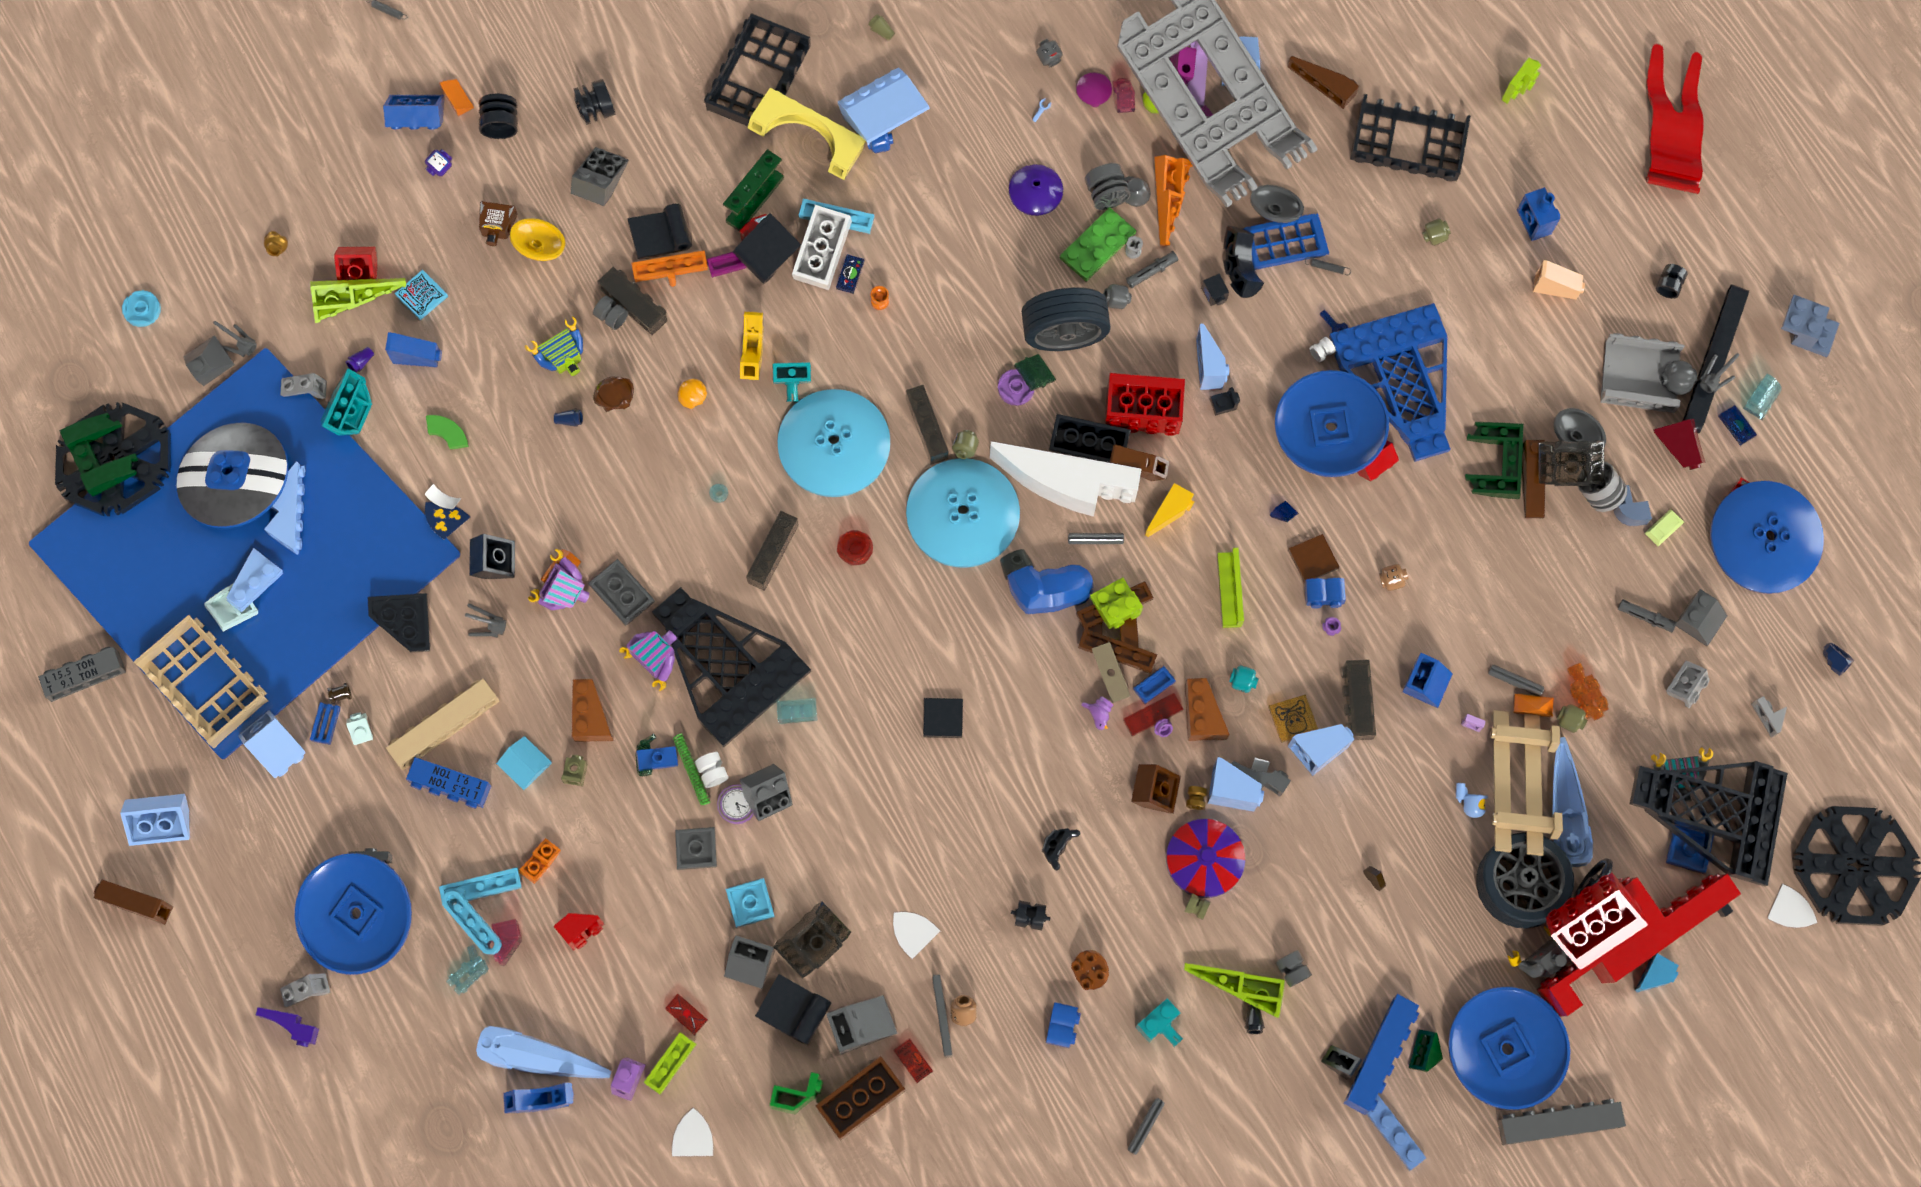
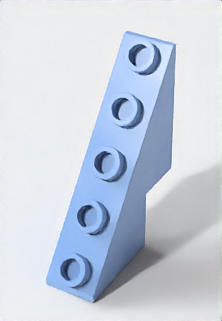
M296 461L288 471L287 481L280 497L271 507L277 514L266 526L265 531L298 555L299 550L302 549L300 531H303V522L300 518L301 513L304 512L301 495H304L305 492L304 484H302V477H305V466H300Z

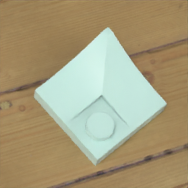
M233 584L204 603L206 609L216 620L222 631L258 614V610L253 602L244 611L240 612L227 601L226 597Z

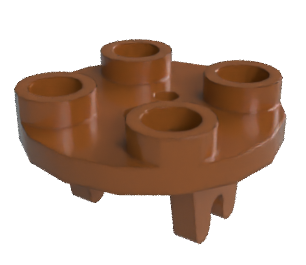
M1095 950L1080 952L1071 964L1075 977L1084 990L1101 988L1108 980L1109 967L1107 962Z

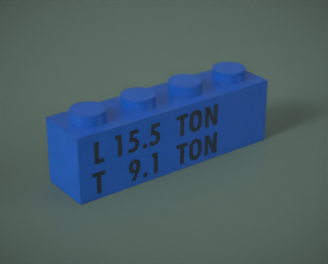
M416 757L406 778L411 783L410 786L418 790L422 788L428 789V792L435 796H440V794L446 795L447 799L453 802L464 801L466 806L474 809L477 806L484 807L491 789V785L487 781Z

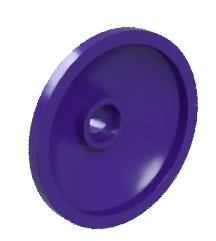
M1038 164L1028 165L1019 169L1012 176L1009 183V197L1013 205L1021 212L1032 216L1045 215L1052 212L1060 204L1063 197V184L1058 174L1051 168Z

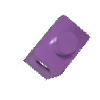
M627 1057L623 1058L611 1084L612 1094L632 1101L646 1064Z

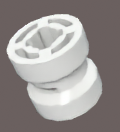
M1327 337L1322 338L1318 344H1314L1309 348L1311 355L1317 362H1322L1327 355H1332L1336 351L1335 346Z

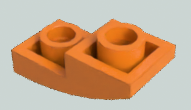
M545 838L532 852V856L519 869V873L535 884L556 859L561 849Z

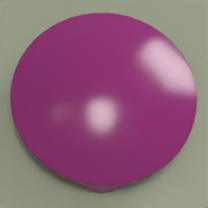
M1092 72L1085 74L1079 79L1076 93L1083 102L1092 107H1098L1110 98L1112 84L1105 75Z

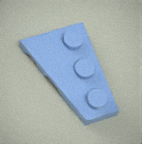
M253 548L226 599L231 605L242 612L273 584L283 572Z

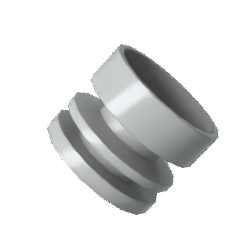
M1598 461L1591 463L1580 472L1577 478L1578 489L1596 511H1611L1617 508L1627 496L1626 484L1608 462Z

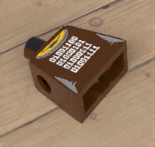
M480 201L479 229L482 236L487 237V245L497 246L498 238L508 239L518 214L515 206Z

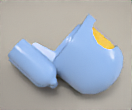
M1456 783V799L1459 803L1464 800L1463 808L1465 814L1472 818L1483 816L1486 811L1485 799H1488V795L1468 794L1465 783Z

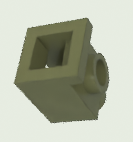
M572 755L571 758L566 757L561 777L564 784L583 786L588 765L586 760H583V757L579 755ZM577 766L578 768L576 771H571V767Z

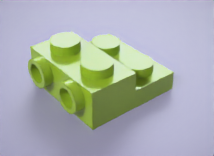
M1530 57L1526 60L1509 83L1502 98L1503 102L1508 104L1511 99L1515 100L1519 93L1524 95L1527 89L1530 91L1533 88L1536 79L1540 75V72H1538L1541 67L1540 62Z
M1123 577L1090 595V599L1108 629L1112 627L1115 629L1119 628L1125 623V620L1129 618L1135 619L1142 614L1143 606L1135 592L1131 591Z

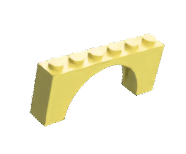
M769 88L750 117L748 129L763 137L772 128L786 123H799L815 129L826 139L831 149L832 161L828 172L842 180L848 175L863 151L866 142L859 134H855L844 126L831 121L829 118L816 113L811 108L803 106L796 100L790 99L772 88Z

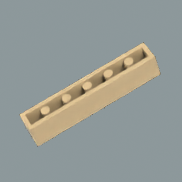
M484 679L477 680L470 685L468 690L455 695L454 700L450 703L441 705L436 713L424 717L421 720L422 723L407 729L405 735L401 738L393 739L386 749L398 766L405 770L412 765L415 757L420 759L500 701Z

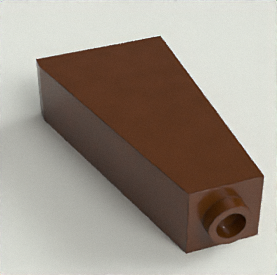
M103 879L94 889V899L166 925L173 909L172 905L161 899Z

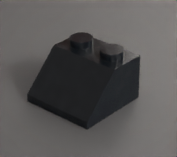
M481 534L470 539L469 576L481 579L515 578V541L487 534Z

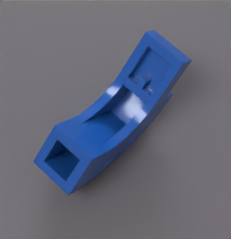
M563 1083L539 1089L503 1093L505 1113H524L567 1107L569 1104H573L574 1092L572 1090V1083Z

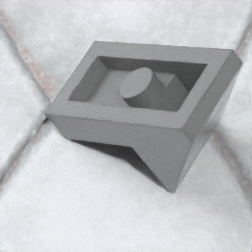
M1764 696L1754 701L1751 705L1770 737L1772 738L1780 733L1787 707L1774 713L1771 703Z

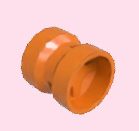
M883 286L874 287L870 294L871 305L876 310H883L889 305V292Z

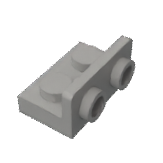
M1685 661L1666 690L1667 694L1685 702V706L1690 708L1693 703L1695 704L1698 701L1701 690L1706 688L1710 679L1707 669Z

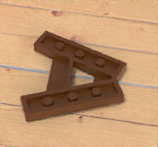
M1145 581L1130 588L1131 591L1135 592L1142 605L1154 598ZM1094 604L1076 612L1084 629L1078 646L1079 649L1093 653L1092 648L1110 642L1119 663L1151 674L1158 654L1139 648L1137 618H1129L1119 627L1120 641L1102 635V623L1104 620Z

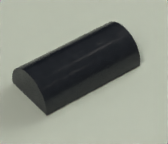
M1057 414L1049 451L1110 463L1113 445L1127 448L1131 430Z

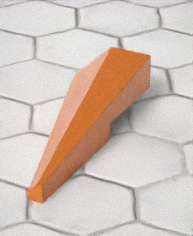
M1162 155L1154 157L1159 236L1161 246H1170L1169 237L1171 232H1174V220L1179 216L1185 191H1183L1184 186L1189 181L1190 176L1188 173L1193 165L1185 158L1177 159Z

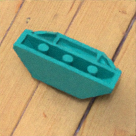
M350 369L346 370L333 391L320 420L322 427L337 435H353L361 432L372 406L370 394L366 387V380L363 376Z

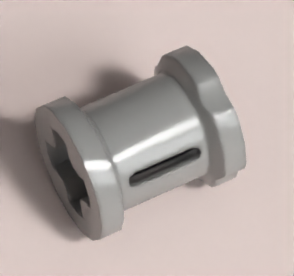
M1132 236L1128 239L1125 249L1127 257L1136 259L1141 255V248L1143 246L1141 238Z

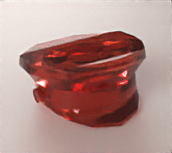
M848 531L840 536L837 553L845 563L851 566L865 564L873 554L872 540L868 534L861 531Z

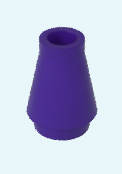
M366 347L349 356L346 365L354 372H361L368 361L374 356V353L369 347Z

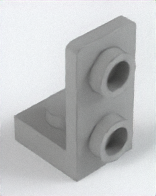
M315 373L282 378L281 396L286 397L310 393L318 399L326 398L327 381Z
M326 973L306 975L280 989L285 1007H290L310 996H322L331 993Z

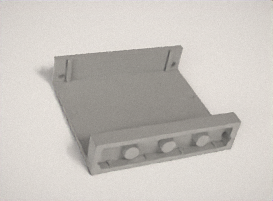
M1620 333L1610 334L1605 342L1600 402L1675 413L1680 407V400L1677 399V394L1669 392L1665 385L1661 384L1660 375L1664 373L1665 367L1669 363L1680 360V352L1683 350L1684 345L1675 341L1662 342L1659 339L1648 340L1642 339L1639 336L1628 337Z

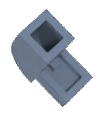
M1626 485L1627 496L1625 500L1613 510L1616 518L1628 526L1647 525L1652 519L1648 501L1633 503L1630 486Z

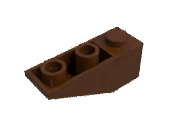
M1113 445L1110 463L1140 468V477L1149 481L1166 480L1170 461L1159 456L1118 445Z

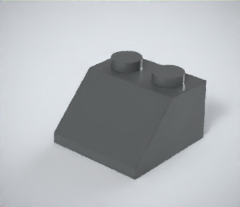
M1700 589L1692 597L1677 620L1676 627L1705 646H1708L1728 615L1717 599Z

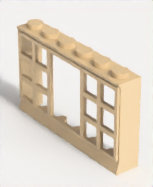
M188 615L137 658L134 663L143 670L146 676L154 682L158 689L196 728L197 732L206 739V742L215 748L246 719L268 702L265 698L267 693L260 685L255 687L252 684L254 679L247 671L244 674L240 671L239 668L242 666L235 658L232 660L228 658L229 652L222 644L219 647L214 641L217 639L210 631L204 632L202 629L204 625L197 617L193 620ZM193 627L200 637L188 645L181 636ZM178 639L186 649L174 658L166 648ZM202 640H205L212 649L200 658L193 648ZM164 652L171 659V662L159 670L152 660ZM190 652L197 662L186 671L178 661ZM216 652L237 676L202 707L196 710L176 686ZM175 664L183 674L171 683L164 673ZM241 679L249 689L237 698L229 689ZM227 692L234 702L223 711L215 701ZM253 692L257 698L245 707L241 701ZM212 704L220 714L208 723L201 713ZM239 705L242 711L233 719H230L227 714ZM224 717L228 723L216 732L212 727Z

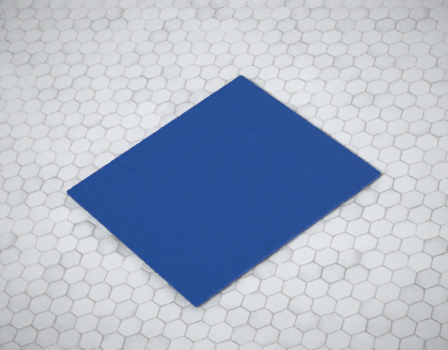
M267 348L260 351L168 427L171 433V473L165 471L169 477H161L159 479L164 484V486H159L161 490L126 513H120V515H117L114 509H112L110 516H107L105 513L102 516L74 504L29 541V546L133 662L189 615L193 620L197 617L204 625L202 629L205 633L210 631L217 639L214 642L218 647L222 644L229 652L227 656L230 660L235 658L242 666L239 669L243 674L246 671L254 679L252 684L255 687L258 685L262 687L267 693L265 698L268 702L246 719L215 748L211 747L221 759H226L243 744L238 735L270 710L276 716L379 627L368 616V597L417 594L461 555L459 550L447 538L443 540L431 529L426 520V515L350 435H337L322 427L320 420L325 409L310 393L286 397L281 396V379L293 377V375ZM233 423L255 424L270 431L281 442L288 458V471L296 461L300 466H305V477H302L305 492L304 495H301L304 512L301 513L300 518L303 522V531H300L302 549L299 550L298 555L265 531L266 526L277 514L271 508L256 520L234 528L209 527L196 521L187 513L178 497L177 475L184 456L197 440L208 432L224 425ZM160 442L152 445L137 455V457L152 464L158 463L160 461ZM233 468L227 469L225 475L231 473ZM132 477L124 480L123 498H129L143 489L145 483ZM102 492L95 496L88 493L83 498L92 502H98L101 500ZM254 548L279 567L283 574L253 601L258 610L257 615L222 631L216 620L206 609L204 603L223 589L234 584ZM191 627L181 637L190 645L200 635ZM177 639L166 649L175 658L186 648ZM202 640L193 648L200 658L212 649L205 640ZM162 652L152 662L161 670L171 662V659ZM188 652L178 662L187 671L197 660ZM215 652L181 681L176 688L198 710L237 675ZM175 664L164 673L171 683L183 674ZM240 679L229 690L239 698L249 688ZM225 692L215 702L224 711L234 700ZM252 692L241 703L246 707L257 697ZM212 704L201 713L208 723L220 714ZM237 705L227 716L233 719L242 709ZM223 717L212 728L218 732L228 722ZM185 718V720H186V721L194 728V730L197 732L196 728Z

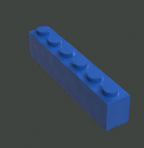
M1399 994L1392 999L1343 1104L1364 1115L1374 1111L1378 1103L1375 1099L1378 1093L1381 1094L1386 1086L1384 1082L1386 1075L1390 1076L1395 1067L1392 1064L1394 1058L1398 1059L1403 1050L1400 1047L1403 1040L1406 1041L1411 1033L1409 1026L1411 1022L1414 1024L1419 1016L1417 1012L1418 1004Z

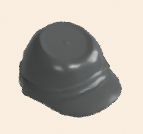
M1132 176L1124 178L1131 192V196L1125 201L1126 204L1135 207L1146 204L1151 196L1148 183Z

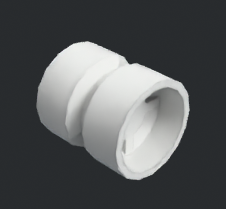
M718 752L706 754L695 761L699 773H703L701 778L705 788L717 786L729 778L725 768L721 767L722 761Z

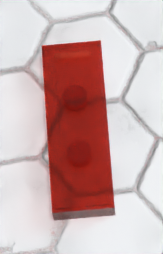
M1175 693L1124 718L1123 722L1133 737L1155 726L1157 721L1168 719L1184 709Z

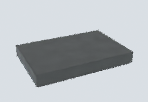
M618 559L588 583L625 626L655 602L651 595Z

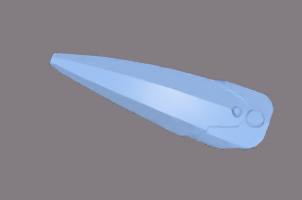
M1560 737V745L1556 750L1554 764L1553 814L1554 812L1562 813L1563 832L1558 840L1554 839V842L1565 852L1572 867H1581L1589 864L1593 858V840L1575 764L1565 737Z
M486 1027L480 1034L476 1048L477 1056L481 1060L496 1067L514 1068L521 1072L580 1078H610L612 1072L569 1050L504 1027Z

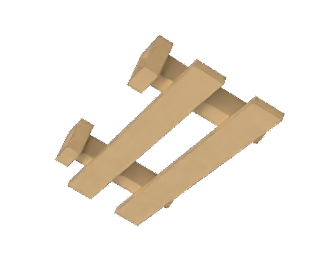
M1493 710V727L1490 730V738H1493L1494 813L1492 814L1491 824L1494 825L1495 851H1512L1511 829L1526 831L1527 854L1543 856V833H1550V839L1558 840L1563 832L1562 813L1554 812L1552 817H1544L1542 815L1541 746H1547L1548 752H1556L1560 745V726L1552 725L1550 730H1540V715L1524 714V728L1509 726V712ZM1510 742L1524 744L1526 815L1511 813Z

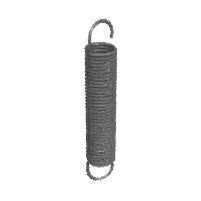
M377 0L371 1V7L399 20L403 19L401 11Z
M1311 258V266L1342 275L1344 269L1347 268Z

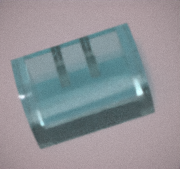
M1766 374L1743 409L1763 420L1782 390L1779 382L1771 375Z
M816 698L777 701L779 724L818 721Z

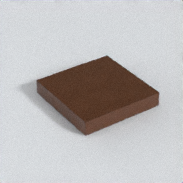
M1323 534L1288 549L1304 583L1307 579H1316L1339 569V565Z

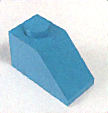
M1658 953L1655 954L1646 966L1635 991L1641 992L1664 986L1670 982L1673 983L1678 976L1676 970L1679 965Z

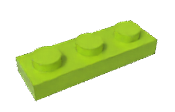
M679 1032L643 1083L661 1095L697 1044Z

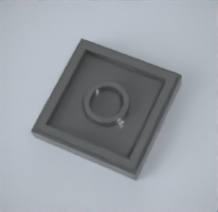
M715 827L675 830L677 870L717 867Z

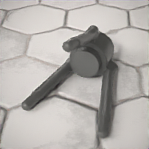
M213 321L214 325L238 341L236 344L238 349L222 345L226 351L239 354L242 357L245 355L250 356L257 347L255 340L250 338L236 324L233 327L243 336L241 338L217 321Z
M1736 353L1717 374L1712 373L1708 375L1717 359L1715 354L1704 375L1699 379L1701 381V388L1708 393H1716L1718 389L1735 379L1733 375L1719 384V377L1739 357V353Z
M472 604L467 605L469 608L492 618L489 620L465 613L466 617L488 623V630H491V632L468 633V636H492L498 638L499 634H504L507 621L503 620V617L493 615Z

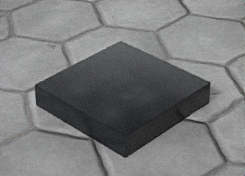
M924 698L923 737L962 738L963 699Z

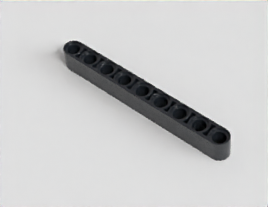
M1733 284L1730 285L1726 293L1697 377V382L1694 385L1682 420L1694 419L1698 434L1704 426L1715 394L1714 392L1708 393L1704 391L1700 386L1701 381L1699 379L1704 375L1715 354L1717 359L1708 375L1712 373L1717 374L1724 367L1749 295V290Z

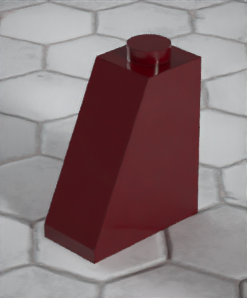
M1694 419L1653 429L1655 435L1683 468L1689 467L1690 470L1701 468L1700 464L1706 463Z

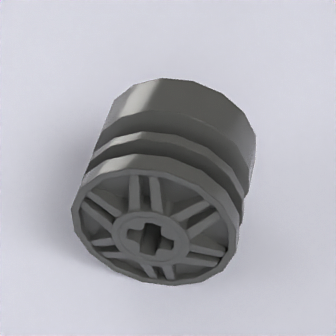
M1117 163L1098 166L1085 176V183L1088 191L1091 192V199L1098 210L1117 207L1131 196L1128 184L1124 181L1121 166Z

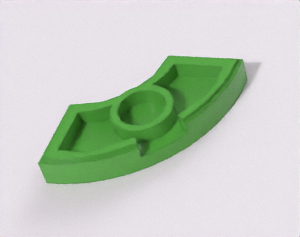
M426 415L429 435H437L443 438L448 443L450 450L469 447L464 432L454 421L443 416Z

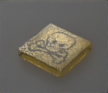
M1306 694L1269 705L1268 707L1281 743L1292 740L1297 734L1318 730Z

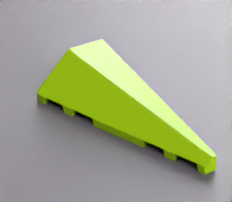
M1185 963V971L1276 1018L1280 1017L1285 980Z

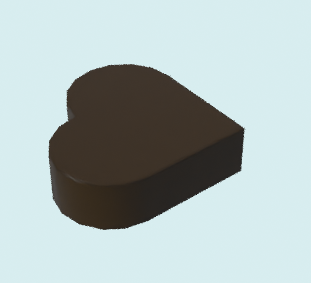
M1372 866L1367 867L1363 871L1365 877L1376 890L1381 891L1386 887L1381 871Z

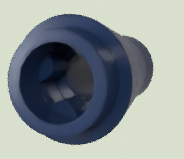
M576 408L554 413V423L578 427V425L583 423V413Z

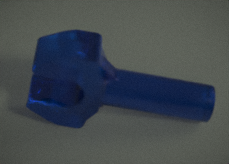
M1326 310L1319 314L1332 328L1331 333L1348 328L1345 322L1338 324Z

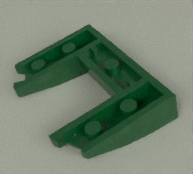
M108 413L87 418L59 430L80 471V477L84 486L92 496L137 474L135 470H131V462L138 461L136 454L101 466L98 463L90 442L123 426L118 420L113 422L108 419L110 417Z
M1475 422L1474 425L1478 428L1473 435L1468 433L1467 441L1503 445L1502 476L1465 474V480H1470L1474 488L1471 490L1472 494L1520 499L1524 424Z

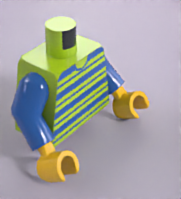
M573 316L574 323L572 325H568L566 319L564 321L566 326L570 328V331L567 328L537 346L535 341H530L534 346L532 350L525 345V350L533 353L532 356L541 367L550 371L556 370L559 374L567 370L571 376H575L580 372L577 363L581 361L580 355L583 353V338L578 327H575L576 319Z

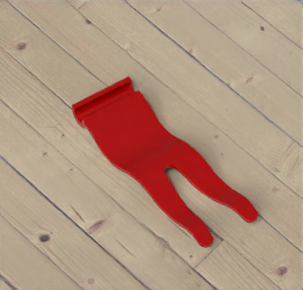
M1653 45L1647 72V94L1652 106V126L1650 135L1651 165L1647 173L1646 183L1699 194L1700 192L1699 184L1703 175L1701 151L1704 118L1698 101V82L1703 57L1698 52H1694L1691 55L1681 93L1682 112L1674 110L1665 91L1663 76L1664 51L1662 45Z

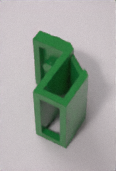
M811 1072L806 1092L774 1085L769 1106L773 1110L797 1114L816 1098L817 1093L821 1094L823 1082L820 1075ZM779 1094L803 1099L794 1107L777 1103Z

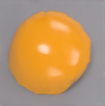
M694 378L688 379L679 387L677 393L678 401L683 407L693 409L695 406L703 404L707 396V389L702 381Z

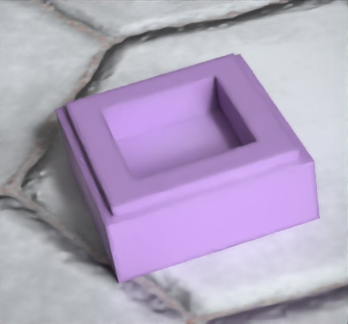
M1467 714L1461 725L1480 732L1484 728L1486 721Z

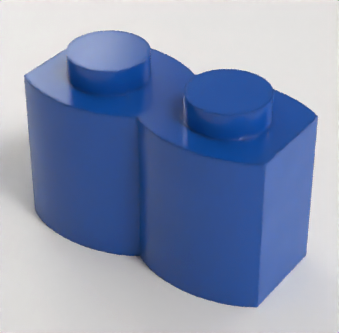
M1316 578L1305 581L1307 606H1311L1314 609L1321 608L1322 605L1339 608L1345 604L1344 578Z
M1054 1002L1046 1038L1047 1044L1070 1048V1044H1075L1077 1033L1073 1032L1074 1025L1079 1024L1081 1013L1077 1012L1078 1007Z

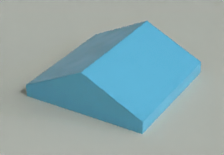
M524 736L511 745L496 764L525 790L552 762Z

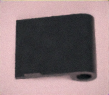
M670 204L660 213L627 218L638 259L685 251L692 247L681 204Z
M769 213L732 253L765 284L801 244Z
M778 974L755 1017L808 1046L832 1002Z

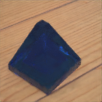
M1284 501L1271 512L1270 516L1288 523L1299 513L1287 501Z

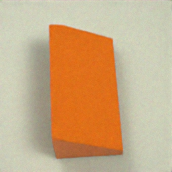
M457 79L439 83L458 116L474 108Z

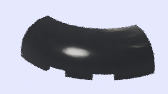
M1227 226L1223 249H1226V260L1223 261L1225 273L1230 277L1232 282L1230 285L1241 298H1250L1256 295L1264 285V282L1256 274L1252 262V244L1255 234L1238 227Z

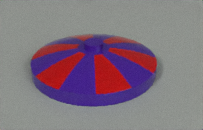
M1197 819L1180 827L1172 836L1166 851L1167 869L1172 880L1184 892L1190 895L1193 893L1200 898H1213L1225 894L1237 884L1245 867V850L1238 835L1226 824L1213 819Z

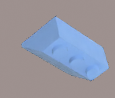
M185 794L128 799L124 801L120 814L129 846L189 840V808Z

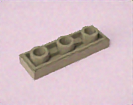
M1108 642L1092 648L1112 703L1130 697L1131 695L1111 643ZM1109 669H1113L1115 671V674L1113 676L1108 674Z

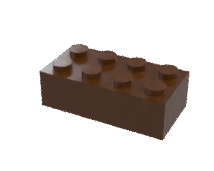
M880 1056L815 1106L841 1141L906 1090L882 1056Z

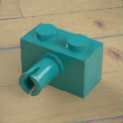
M811 362L773 363V384L786 385V402H792V394L793 402H798V385L800 383H811Z
M1168 998L1135 1027L1148 1042L1152 1041L1159 1033L1160 1035L1163 1034L1173 1047L1183 1040V1037L1171 1026V1022L1181 1013Z

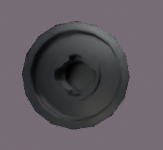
M1667 264L1662 272V278L1659 279L1656 286V291L1666 298H1678L1688 272L1679 265Z

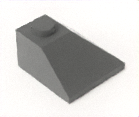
M215 335L183 356L187 368L195 380L203 386L235 365Z

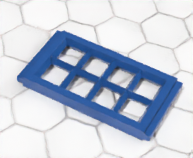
M1315 213L1301 216L1298 220L1289 223L1269 222L1243 228L1251 233L1264 232L1267 244L1255 246L1253 239L1252 262L1255 270L1302 261L1307 257L1317 258L1329 254L1319 215ZM1310 222L1313 234L1301 236L1298 224ZM1294 225L1297 238L1286 240L1283 227ZM1279 228L1282 241L1271 243L1267 230ZM1314 238L1317 250L1306 252L1303 240ZM1299 241L1302 253L1291 255L1287 243ZM1283 244L1286 256L1275 258L1272 246ZM1268 247L1271 259L1259 261L1256 249Z

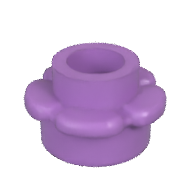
M1329 617L1325 619L1322 628L1328 635L1334 636L1341 631V622L1337 618Z
M1161 719L1154 726L1155 734L1161 737H1167L1173 730L1172 723L1168 719Z

